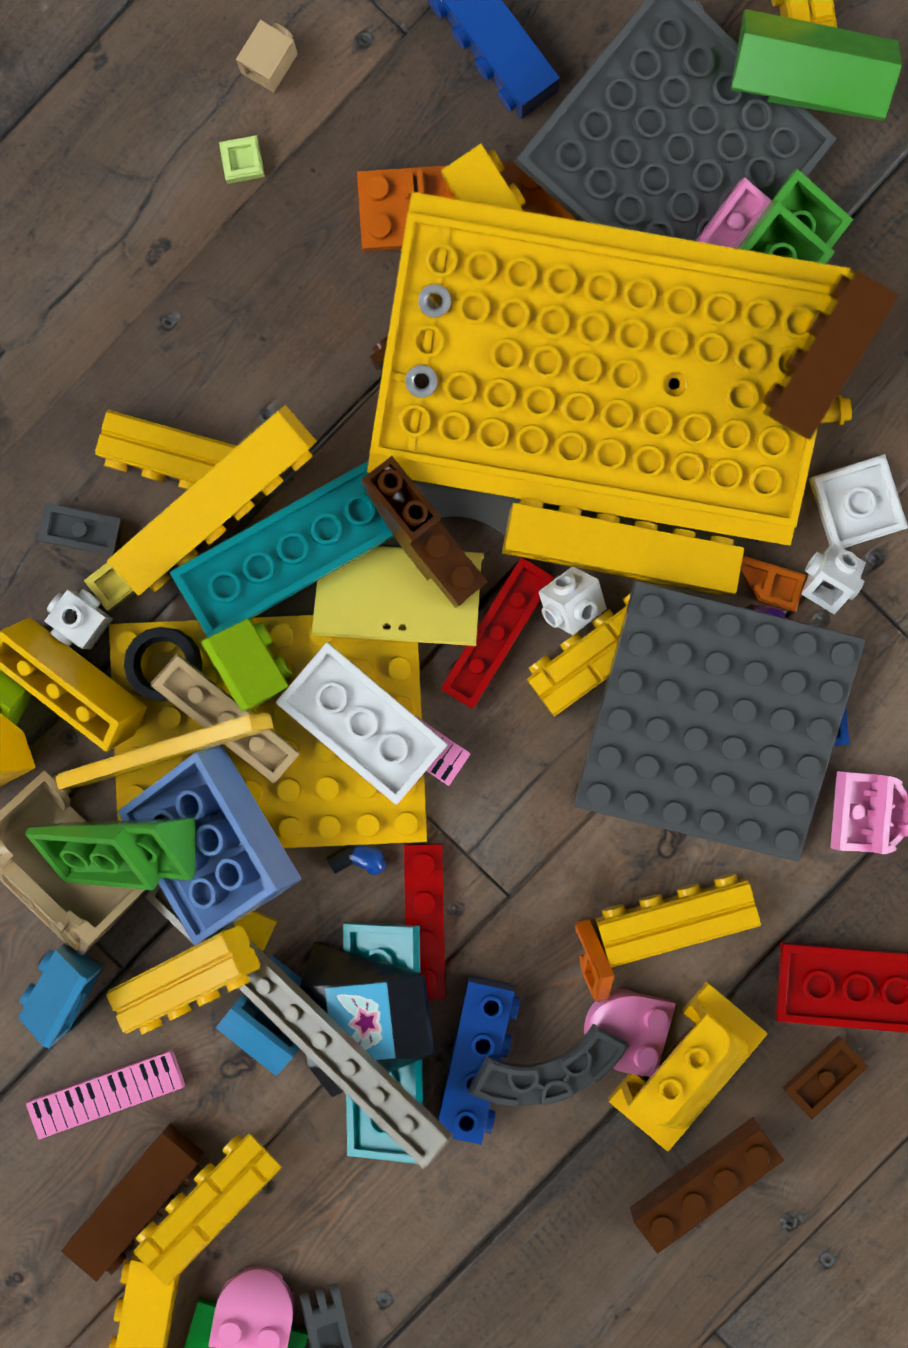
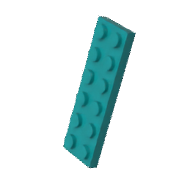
M369 460L170 572L172 579L207 637L215 635L246 619H252L394 537L361 483V479L369 474L367 472Z
M347 922L343 924L344 952L352 951L358 953L360 957L373 961H384L420 972V925ZM422 1059L389 1073L423 1105ZM346 1094L347 1156L418 1164Z

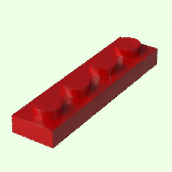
M521 557L478 626L476 646L465 647L440 689L473 709L541 600L539 591L551 583L554 577Z
M443 843L404 844L405 924L420 925V973L426 975L428 1000L446 999Z

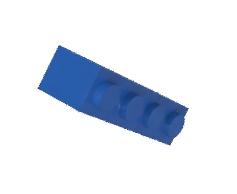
M428 0L434 13L440 19L446 17L452 25L451 33L457 44L463 50L469 48L475 56L474 64L481 76L486 81L492 79L498 87L497 95L509 112L515 110L522 119L558 92L560 77L502 0Z

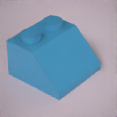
M65 943L55 949V951L48 950L38 967V970L43 973L37 984L31 983L19 1004L24 1006L18 1016L19 1020L38 1042L48 1049L69 1032L105 966L85 954L83 956L77 954Z
M272 955L270 959L300 987L302 978ZM244 993L241 994L216 1026L217 1030L275 1076L281 1072L300 1049Z

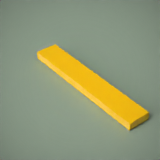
M267 713L242 716L57 774L58 776H55L58 790L83 787L273 729L271 716L267 715Z

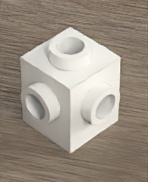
M832 542L823 554L816 552L808 562L805 572L809 575L801 594L832 614H835L848 599L853 600L863 587L864 580L860 577L866 562L856 557L852 552Z
M573 566L539 591L543 605L542 614L547 623L554 628L559 627L571 635L584 628L607 609L599 580Z
M82 589L80 593L72 590H66L64 594L62 592L58 593L47 607V611L50 614L45 619V622L53 627L50 633L60 642L67 646L75 643L81 649L91 650L113 618L98 608L102 603L98 598Z

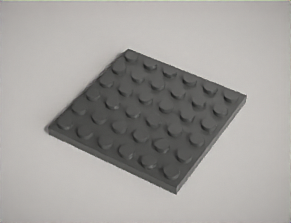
M644 0L513 162L578 221L695 241L741 179L747 178L767 197L773 200L794 169H798L807 177L837 138L805 108L767 102L768 96L731 90L738 43L693 0Z
M634 580L573 801L574 807L799 862L866 639L821 626Z

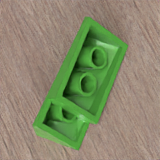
M745 9L731 90L768 96L767 102L884 121L902 67L899 41Z
M794 169L737 249L826 264L835 252L831 248L854 219L801 171Z
M195 818L66 822L28 827L25 832L28 839L65 883L154 890L160 878L192 881L195 876Z

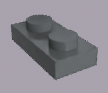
M45 503L37 540L113 556L118 551L124 520Z

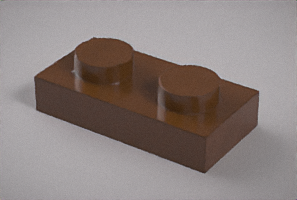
M838 1035L782 1088L812 1120L868 1068V1065Z

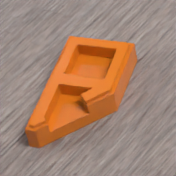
M743 556L740 571L756 601L793 613L796 612L807 575Z
M590 919L577 921L575 925L576 933L585 950V955L579 956L581 972L595 1002L608 1000L615 975Z

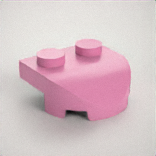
M837 771L830 848L841 851L874 852L879 854H888L896 851L897 848L895 846L904 836L908 837V794L901 785L903 782L891 776Z
M629 988L613 989L608 1000L594 1002L590 1007L584 1023V1036L594 1023L623 1039L629 1044V1047L613 1069L624 1073L652 1077L660 1065L676 1003L669 999L636 993Z
M250 1266L244 1268L242 1272L236 1274L230 1280L228 1279L216 1304L208 1347L288 1348L296 1300L294 1292H291L289 1286L283 1280L282 1274L269 1267Z

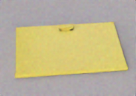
M378 546L317 581L312 635L476 646L480 589L455 608L431 578L428 581L402 547ZM464 551L481 572L484 554L482 552Z

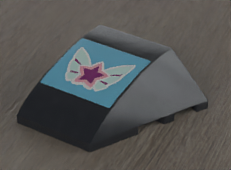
M319 941L314 943L300 988L388 1073L434 1054L426 975L424 973L384 961H373L360 957L358 953L352 951L344 952L331 948L329 944ZM307 1056L309 1069L331 1097L343 1093L344 1091Z

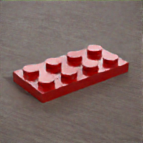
M781 942L774 1019L777 1022L908 1033V952Z

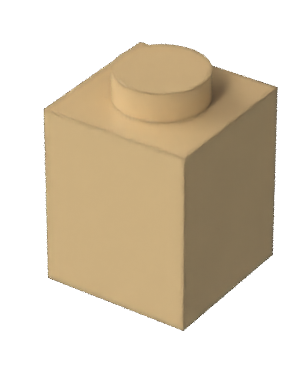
M260 19L236 58L241 74L274 93L298 55L294 40L292 39L293 35L280 24L273 23L270 26Z

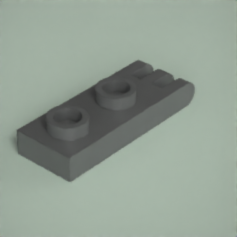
M338 1284L329 1285V1293L332 1300L326 1302L322 1288L314 1290L317 1305L311 1307L308 1293L300 1294L299 1298L310 1348H352Z

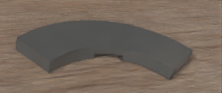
M426 482L416 484L441 515V519L465 518L475 520L491 527L503 537H505L510 507L513 503L520 504L521 501L518 498Z
M593 1023L585 1036L574 1047L558 1057L544 1062L514 1064L497 1060L487 1055L468 1091L470 1094L483 1100L512 1107L537 1104L544 1106L573 1097V1094L583 1090L593 1082L597 1083L621 1059L629 1044Z

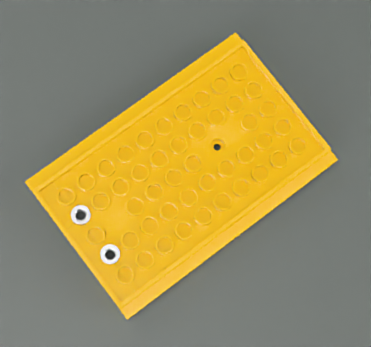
M411 192L367 472L370 473L389 457L393 456L411 480L518 499H532L547 504L791 546L794 529L798 522L817 430L810 440L803 438L764 415L763 411L767 405L762 402L773 383L777 382L780 384L788 372V369L784 368L788 357L797 346L800 348L804 346L810 336L806 332L810 321L819 310L822 312L826 310L832 300V297L828 296L832 285L840 274L846 276L850 268ZM432 293H438L442 297L443 302L438 309H432L428 306L427 299ZM419 373L426 374L429 378V385L424 389L418 388L414 383V378ZM672 378H677L680 383L679 387L675 390L670 389L668 386V382Z

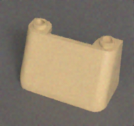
M44 770L0 810V881L67 946L83 956L146 890L63 882L28 839L25 832L28 827L87 821L70 806V798L68 796V793L71 792L70 788L58 790L55 779L57 775L51 777Z

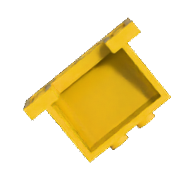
M707 981L682 1009L683 1013L695 1022L696 1025L652 1077L646 1081L640 1075L628 1073L608 1097L609 1103L667 1152H669L768 1035L761 1026Z

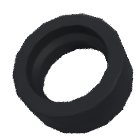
M156 627L143 631L132 640L126 650L124 669L126 678L135 692L149 700L164 702L170 700L153 688L151 683L142 674L141 659L145 650L156 642H172L185 654V659L199 671H202L203 662L200 649L190 636L177 629Z

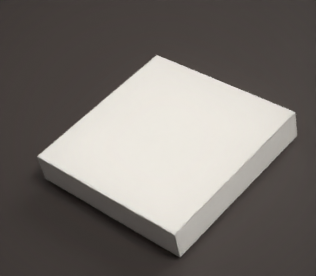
M885 454L809 478L829 546L833 542L842 548H847L908 528Z

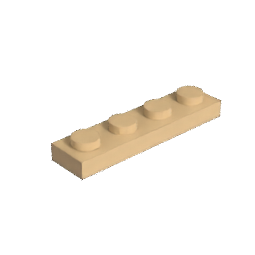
M178 653L175 654L151 682L153 688L203 728L253 714L250 711L242 712L232 696ZM272 729L224 743L272 783L278 780L299 755V751Z

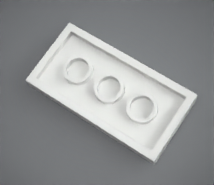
M328 642L325 643L276 701V704L395 805L401 801L448 745Z

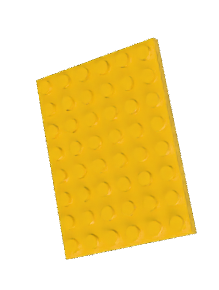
M313 615L252 618L256 625L262 622L271 635L273 643L268 646L275 658L277 659L282 656L290 667L293 676L288 680L291 684L325 643L328 642L407 710L422 720L419 642L312 635ZM197 620L109 624L111 679L147 706L135 735L114 747L115 756L204 729L171 701L149 700L135 692L128 682L124 669L126 650L132 640L143 631L156 627H165L180 630L190 636L200 649L203 662L201 672L232 696L201 644V641L208 637ZM160 641L153 643L145 650L141 659V669L148 682L151 683L176 653L185 658V654L177 645L172 642ZM283 693L250 711L253 714L267 713V715H270L273 724L272 730L299 751L297 758L275 783H272L225 744H221L226 749L283 848L427 842L425 775L423 774L401 801L395 805L276 704V701ZM194 753L116 776L117 811ZM117 812V821L122 820Z

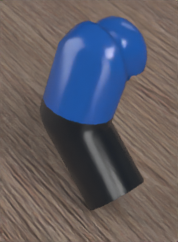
M368 844L348 845L326 857L335 874L354 864L367 869V872L371 875H377L386 866L383 853L377 847Z

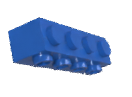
M473 975L468 976L438 1115V1121L454 1135L453 1139L482 1145L484 1133H492L496 1110L489 1109L491 1102L470 1094L468 1088L487 1055L497 1060H500V1057L508 1058L512 1035L506 1034L508 1020H516L520 997L514 996V984Z

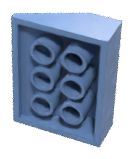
M223 745L195 752L117 811L122 820L195 818V876L193 880L160 878L158 882L194 946L206 941L302 880Z

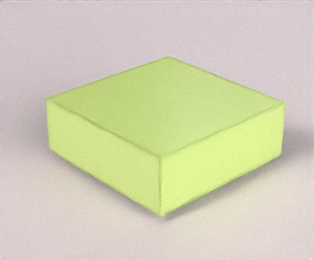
M257 135L219 142L227 184L265 177Z

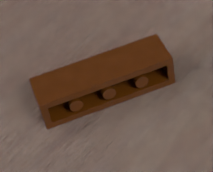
M859 270L849 271L846 276L840 274L828 293V296L832 297L831 302L824 312L819 310L814 315L806 329V332L810 334L809 338L802 348L797 346L792 351L784 365V368L788 369L787 374L780 384L777 382L773 383L762 402L767 405L763 411L764 415L808 440L814 435L900 296Z
M752 1117L629 1207L633 1222L658 1254L781 1164L784 1159L754 1117Z
M169 1123L75 1232L61 1252L96 1282L106 1271L112 1275L127 1257L123 1253L124 1249L130 1242L136 1246L139 1244L136 1237L149 1225L148 1221L156 1212L162 1217L167 1212L165 1210L166 1206L176 1197L173 1195V1192L181 1183L188 1187L202 1170L198 1163L204 1152Z

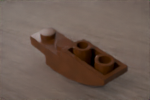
M393 456L389 457L361 479V483L378 513L403 550L428 581L431 578L455 608L488 582L439 522L442 518L441 515Z

